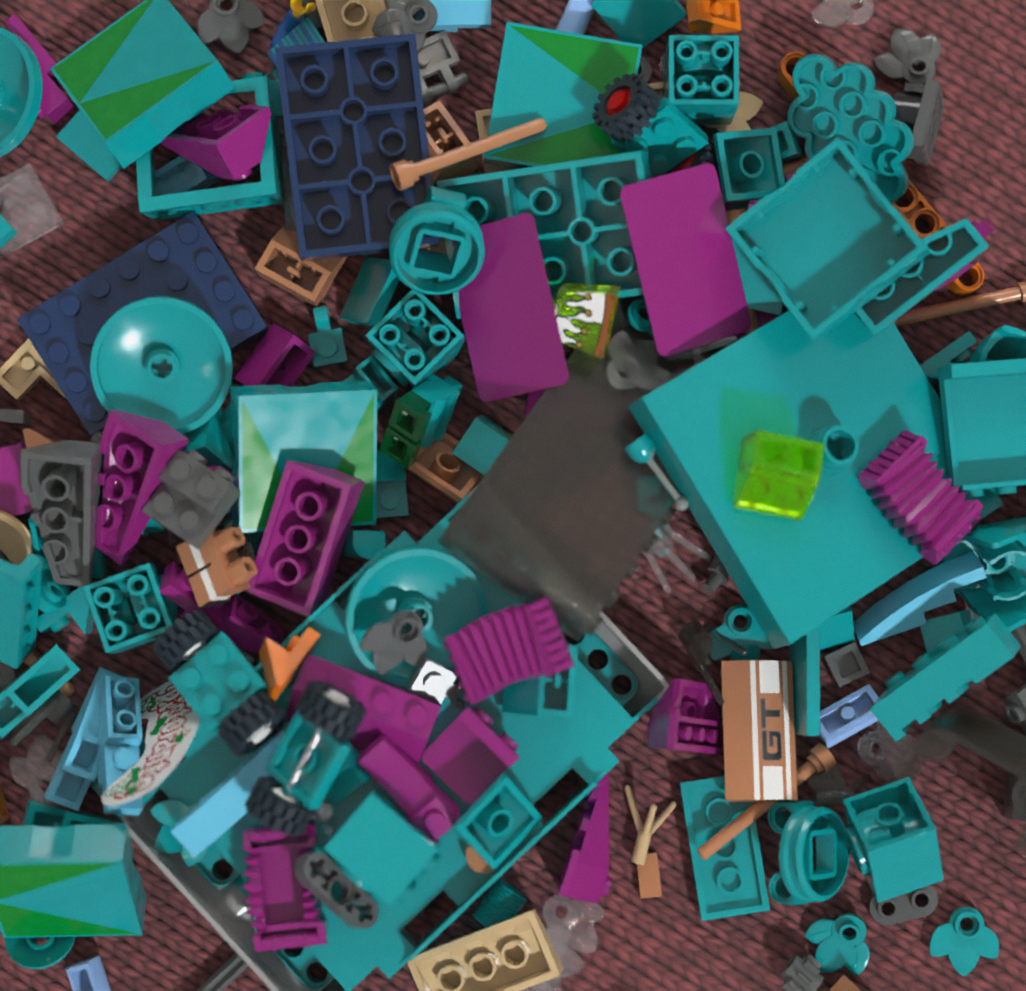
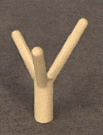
M625 785V794L638 833L631 862L645 865L651 836L674 810L677 803L675 801L670 802L654 822L657 805L652 804L643 827L631 787Z

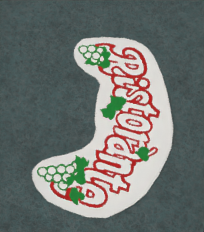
M171 681L164 683L140 699L141 719H149L145 736V751L134 766L106 789L101 797L104 805H120L140 798L155 789L177 766L191 744L201 719Z

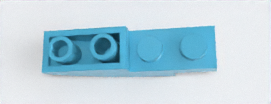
M100 666L71 728L73 733L44 795L45 799L76 811L79 810L91 781L95 782L98 775V729L104 676L125 677Z
M104 676L98 729V788H102L103 793L140 759L139 745L143 740L139 678ZM142 797L116 806L104 805V814L139 816L143 810Z

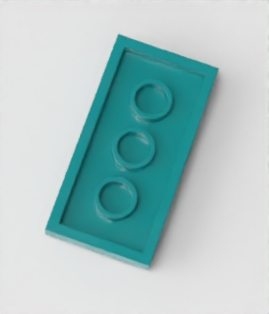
M725 775L679 782L701 921L770 911L756 820L707 860H703L697 853V849L753 805V802H727L725 800Z

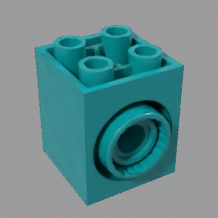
M669 35L663 57V98L666 97L696 125H731L739 106V36Z
M411 290L365 335L370 347L374 350L371 353L374 359L402 387L409 385L412 389L425 382L426 378L432 373L438 376L466 348L464 335L422 293Z
M147 563L83 587L106 653L122 654L157 641V637L166 632L165 628L168 626L172 627L175 624L174 621L178 619L179 606L159 592L164 571L163 566Z
M910 777L843 799L848 827L845 828L846 840L855 865L861 875H865L877 903L944 880L936 828Z
M377 789L366 798L324 848L335 858L333 860L334 864L344 875L368 893L374 892L389 906L395 900L402 904L417 884L413 880L416 875L421 872L426 876L440 857L437 853L440 843L438 841L434 842L410 821L408 815Z

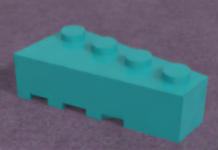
M967 218L921 239L930 254L856 311L874 336H877L988 249L989 245Z
M995 613L986 619L981 615L976 617L964 627L967 632L958 638L954 634L950 635L937 646L938 652L932 656L927 652L922 654L910 664L913 669L905 674L900 670L884 682L887 687L870 710L895 742L907 734V730L915 719L921 725L943 705L941 702L943 699L950 704L970 687L968 682L979 683L1015 656L1021 645Z

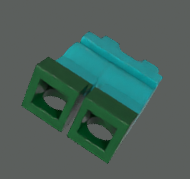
M432 373L426 378L425 382L396 400L388 423L390 426L386 429L379 451L406 469L412 466L416 461L420 448L430 446L433 440L439 442L444 438L455 404L463 387L462 384L450 376L440 379Z

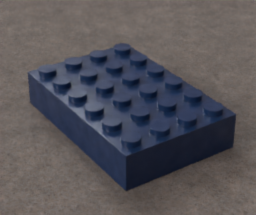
M415 33L275 48L301 262L389 252L390 234L397 220L411 208L425 203L428 189L430 186L433 187L430 172L419 176V180L414 182V186L399 191L392 180L389 168L390 164L403 159L406 162L413 161L416 163L429 158ZM423 234L419 249L438 247L439 237Z
M194 211L17 318V321L91 437L97 431L105 428L109 413L100 403L91 380L90 359L93 345L103 325L116 311L125 305L153 296H169L191 302L206 311L218 323L228 340L232 355L264 336L268 331L266 323Z

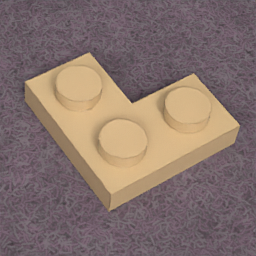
M29 338L0 368V385L18 401L42 377L66 398Z

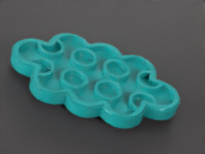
M810 54L801 58L795 64L792 72V82L799 96L790 104L787 114L791 130L796 135L806 139L805 153L807 158L810 160L839 137L890 203L899 200L906 193L908 187V174L901 162L911 154L914 146V137L911 129L904 122L895 119L896 104L894 99L886 92L875 90L874 75L864 64L849 62L837 67L828 56L823 54Z

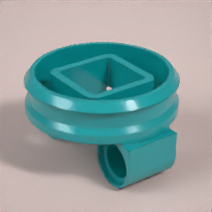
M430 186L425 203L411 208L395 223L389 239L391 266L399 280L412 290L427 295L450 294L467 286L480 272L485 258L483 234L478 222L465 210L466 196L464 193ZM423 234L457 240L449 265L447 254L419 249Z
M797 800L773 804L768 812V822L775 832L782 835L779 846L780 872L774 874L769 881L768 889L770 896L775 902L785 905H800L814 901L824 902L830 899L841 888L849 866L850 849L846 840L843 821L832 809L825 806H813V801ZM813 836H816V871H813Z

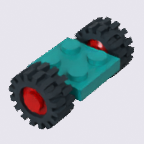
M628 73L623 74L622 80L617 77L613 79L614 85L611 86L608 83L604 87L607 90L606 93L599 94L597 98L600 100V103H595L593 107L596 111L592 113L593 119H595L594 123L611 137L612 145L620 152L648 151L651 178L705 163L712 164L716 169L717 175H719L715 145L707 137V134L666 97L657 101L659 96L656 91L639 76L633 73L631 76Z

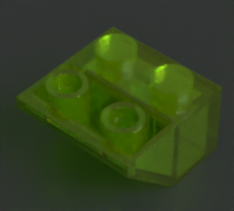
M756 430L743 437L741 440L733 508L797 521L803 520L821 478L825 444Z

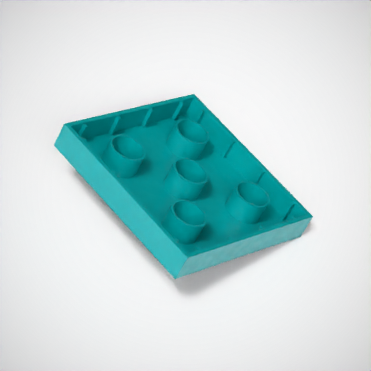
M789 310L628 406L643 433H648L653 440L655 453L681 496L687 498L690 511L773 649L792 644L923 558L919 554L921 544L911 546L913 536L902 538L904 528L892 529L895 518L884 519L886 509L877 510L881 498H870L873 489H863L857 478V475L868 466L869 461H873L888 446L890 441H893L903 430L925 438L927 445L924 453L933 452L929 462H938L935 471L944 469L942 479H948L941 400L894 322L877 336H874L855 312L816 342ZM994 488L983 489L984 496L965 497L964 500H978L983 505L982 518L1004 505L999 496L995 495Z

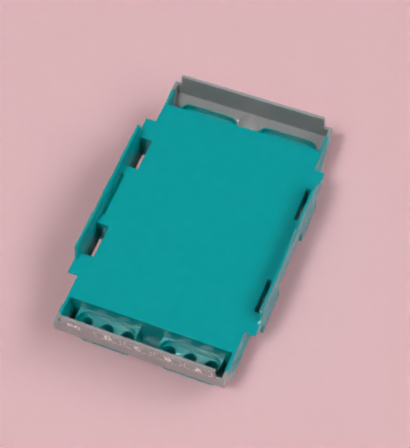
M480 483L417 543L403 531L391 544L382 551H379L294 630L280 646L285 649L295 634L301 638L307 628L310 627L320 634L311 654L413 693L406 686L392 684L377 677L358 659L346 630V603L357 577L371 562L381 555L407 546H430L447 551L462 560L479 580L486 596L488 614L512 605L516 607L525 603L530 605L548 598L554 614L557 615L556 619L563 637L565 629L569 625L575 624L582 628L584 636L580 643L570 644L564 637L566 645L578 646L574 718L503 713V689L472 705L464 699V691L459 692L457 698L463 700L466 705L465 709L469 706L474 711L479 706L494 721L490 727L499 736L505 732L519 745L515 752L519 754L520 758L502 774H505L532 806L572 768L586 783L546 821L543 822L541 820L495 870L489 873H479L468 865L466 860L468 845L454 833L452 826L437 840L440 843L437 851L440 855L438 862L426 876L421 872L416 875L413 880L417 884L402 904L395 900L389 906L374 892L368 893L376 901L379 909L378 919L372 927L367 929L351 928L318 900L315 905L323 907L318 915L327 919V944L309 946V948L304 946L303 951L296 954L291 953L287 948L278 949L276 952L274 950L255 952L253 936L259 929L250 926L256 917L246 913L252 905L244 901V899L251 892L242 887L251 879L243 874L251 866L243 861L250 855L243 847V829L260 828L262 826L261 820L254 819L251 816L252 813L247 812L209 845L207 854L201 861L190 867L185 863L181 852L165 853L155 849L157 836L164 825L151 813V809L155 805L169 799H178L188 806L199 804L200 799L224 781L233 768L256 751L252 749L247 755L236 756L218 734V731L215 733L211 732L203 721L200 720L194 738L184 754L186 759L155 789L142 798L143 810L139 816L123 815L120 819L127 824L130 837L271 991H351L377 966L390 979L408 961L413 960L598 785V782L619 762L608 747L645 712L649 711L669 687V684L655 667ZM483 525L489 529L490 537L485 543L478 544L472 541L470 534L475 526ZM500 550H508L514 558L513 564L506 569L497 567L493 560L495 554ZM523 575H531L537 581V588L531 594H524L517 588V581ZM596 649L602 650L607 656L606 665L598 670L590 667L588 663L589 654ZM260 662L255 667V670L265 681L262 664ZM301 667L276 700L285 713ZM622 674L629 678L631 686L627 693L619 695L613 691L611 684L614 677ZM446 696L441 703V709L424 752L465 710L455 708ZM283 721L284 725L277 729L278 732L282 729L286 732L291 722ZM421 757L419 765L433 777V783L459 805L460 817H462L473 804L465 803L423 762ZM368 781L335 806L325 796L319 809H315L309 822L315 821L319 842L315 844L311 851L324 853L333 861L335 858L324 850L325 846L375 789L379 790L406 815L407 813L379 782L373 784L371 781ZM225 859L230 863L233 868L230 877H222L216 871L218 860ZM314 869L312 870L314 874L319 875ZM336 880L331 886V895L337 901L342 896L343 888L341 883ZM444 890L457 905L417 942L404 927ZM354 906L357 910H359V912H360L359 918L362 919V918H363V914L361 913V908H362V906ZM314 962L321 963L327 969V976L323 979L314 978L309 971L310 964Z

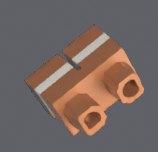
M231 527L223 530H214L199 550L187 542L176 547L186 575H194L188 580L199 608L222 606L230 601V596L251 587L249 580L258 571L250 557L239 558L236 551L245 542L241 528Z

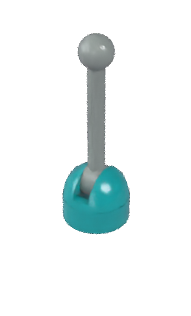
M645 433L624 449L635 462L648 463L675 500V507L678 510L683 511L688 508L689 502L687 498L679 495L653 460L655 445L648 433Z

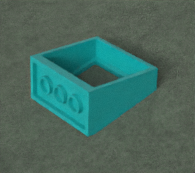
M260 72L242 75L243 79L232 81L235 89L225 95L255 92V104L268 106L271 111L260 162L261 182L159 196L152 148L136 160L140 213L154 221L183 218L193 211L198 216L288 203L278 118L275 115L270 86L271 80L268 76H263V73Z

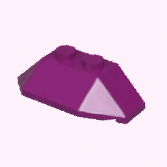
M673 679L651 712V719L646 727V736L649 740L648 747L724 755L723 713L721 712L718 700L707 683Z

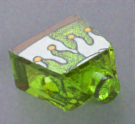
M575 283L563 284L558 291L557 299L552 298L561 342L595 357L603 358L609 348L621 287Z

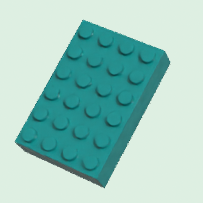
M636 151L437 181V188L465 194V210L475 218L479 226L523 213H529L533 216L553 306L557 305V301L559 306L562 305L563 294L565 295V301L569 299L575 300L571 297L572 293H585L590 290L582 288L581 285L620 287L619 298L644 295L620 193L624 186L652 179L648 151ZM445 238L448 264H450L456 246L453 247L452 239ZM458 290L453 292L456 319L461 318Z

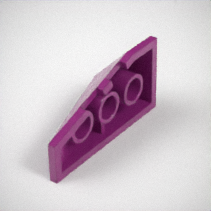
M250 104L242 106L239 109L240 113L231 114L229 109L225 108L206 117L204 112L178 126L159 144L219 178L239 181L250 175L252 172L251 168L261 162L271 111L268 106Z
M112 410L109 413L100 440V453L104 454L103 472L99 473L98 484L103 485L102 504L97 507L95 547L119 565H122L127 561L150 520V517L141 510L162 484L158 476L178 449L185 452L189 439L163 421Z
M609 772L588 793L558 884L560 895L598 904L600 896L607 897L612 883V877L607 876L609 872Z

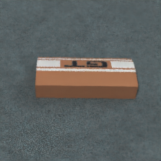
M721 661L725 800L727 802L797 801L792 661Z

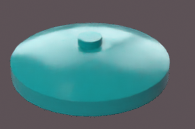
M1 27L0 157L16 148L31 130L40 109L43 91L42 73L33 50L21 37Z
M169 296L142 298L116 311L98 333L90 359L93 388L100 403L108 413L112 410H118L163 421L181 434L200 427L219 410L228 394L233 371L230 346L218 323L197 305Z
M430 546L401 547L375 559L357 577L346 603V630L355 654L369 671L387 682L408 687L407 685L418 666H413L402 660L393 669L380 675L374 666L373 652H366L360 649L361 639L369 628L376 623L389 621L399 611L411 610L422 621L421 636L427 643L425 656L454 669L453 662L449 660L448 649L444 647L445 641L443 637L459 632L460 628L488 614V604L479 580L472 570L458 557L442 549ZM408 623L404 624L400 630H403Z

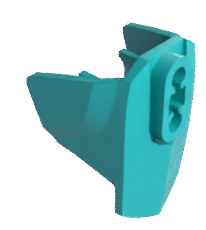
M1026 517L973 527L971 532L967 533L951 549V553L946 554L942 558V563L974 551L984 567L986 578L953 590L962 596L968 607L976 615H981L986 619L995 613L1011 632L1026 623Z

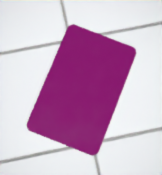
M705 163L624 186L620 197L658 353L662 356H670L746 332L751 326V319L732 237L725 229L729 224L715 167L710 163Z
M523 213L481 225L480 228L485 246V258L482 268L471 283L459 290V310L480 399L484 402H491L565 384L568 381L569 373L533 216L529 213ZM452 240L454 247L456 246L457 240Z

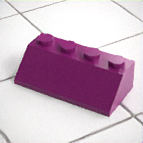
M288 460L255 560L258 573L249 580L251 587L246 589V592L307 617L311 616L325 603L365 481L333 468Z
M307 653L293 687L286 711V721H292L297 711L295 707L309 681H323L326 685L328 683L334 685L338 690L340 688L345 690L347 695H353L356 697L355 700L361 701L363 706L367 708V714L354 738L344 740L345 742L350 741L353 747L364 751L383 733L419 765L442 705L314 654Z

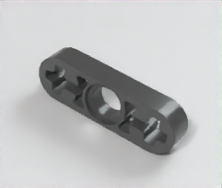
M305 852L297 858L294 865V873L297 880L347 926L367 929L376 923L379 915L376 901L344 875L329 857L321 852ZM310 862H315L313 868L319 875H310L312 873V868L309 866ZM336 880L341 883L343 888L342 896L337 901L331 895V886ZM354 906H362V908H361V913L363 914V918H362V919L359 918V916H360L359 910H357Z

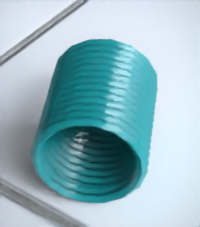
M497 879V882L494 883V886L488 891L480 906L473 913V917L483 926L488 927L518 915L517 913H520L519 910H522L525 902H527V898L507 882Z

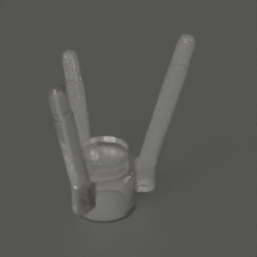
M655 521L640 533L638 540L641 544L638 546V549L647 558L665 593L670 594L671 588L654 555H657L659 558L666 555L690 581H695L696 579L695 575L672 551L674 547L672 539L709 563H712L714 557L675 532L666 522L661 525L658 521Z

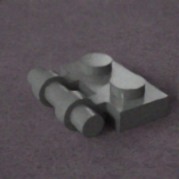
M444 30L426 38L423 47L417 52L424 108L432 105L433 100L444 95L452 96L459 92V88L469 84L468 77L464 72L454 76L450 67L457 65L460 59L446 31ZM438 74L440 83L428 88L424 79Z

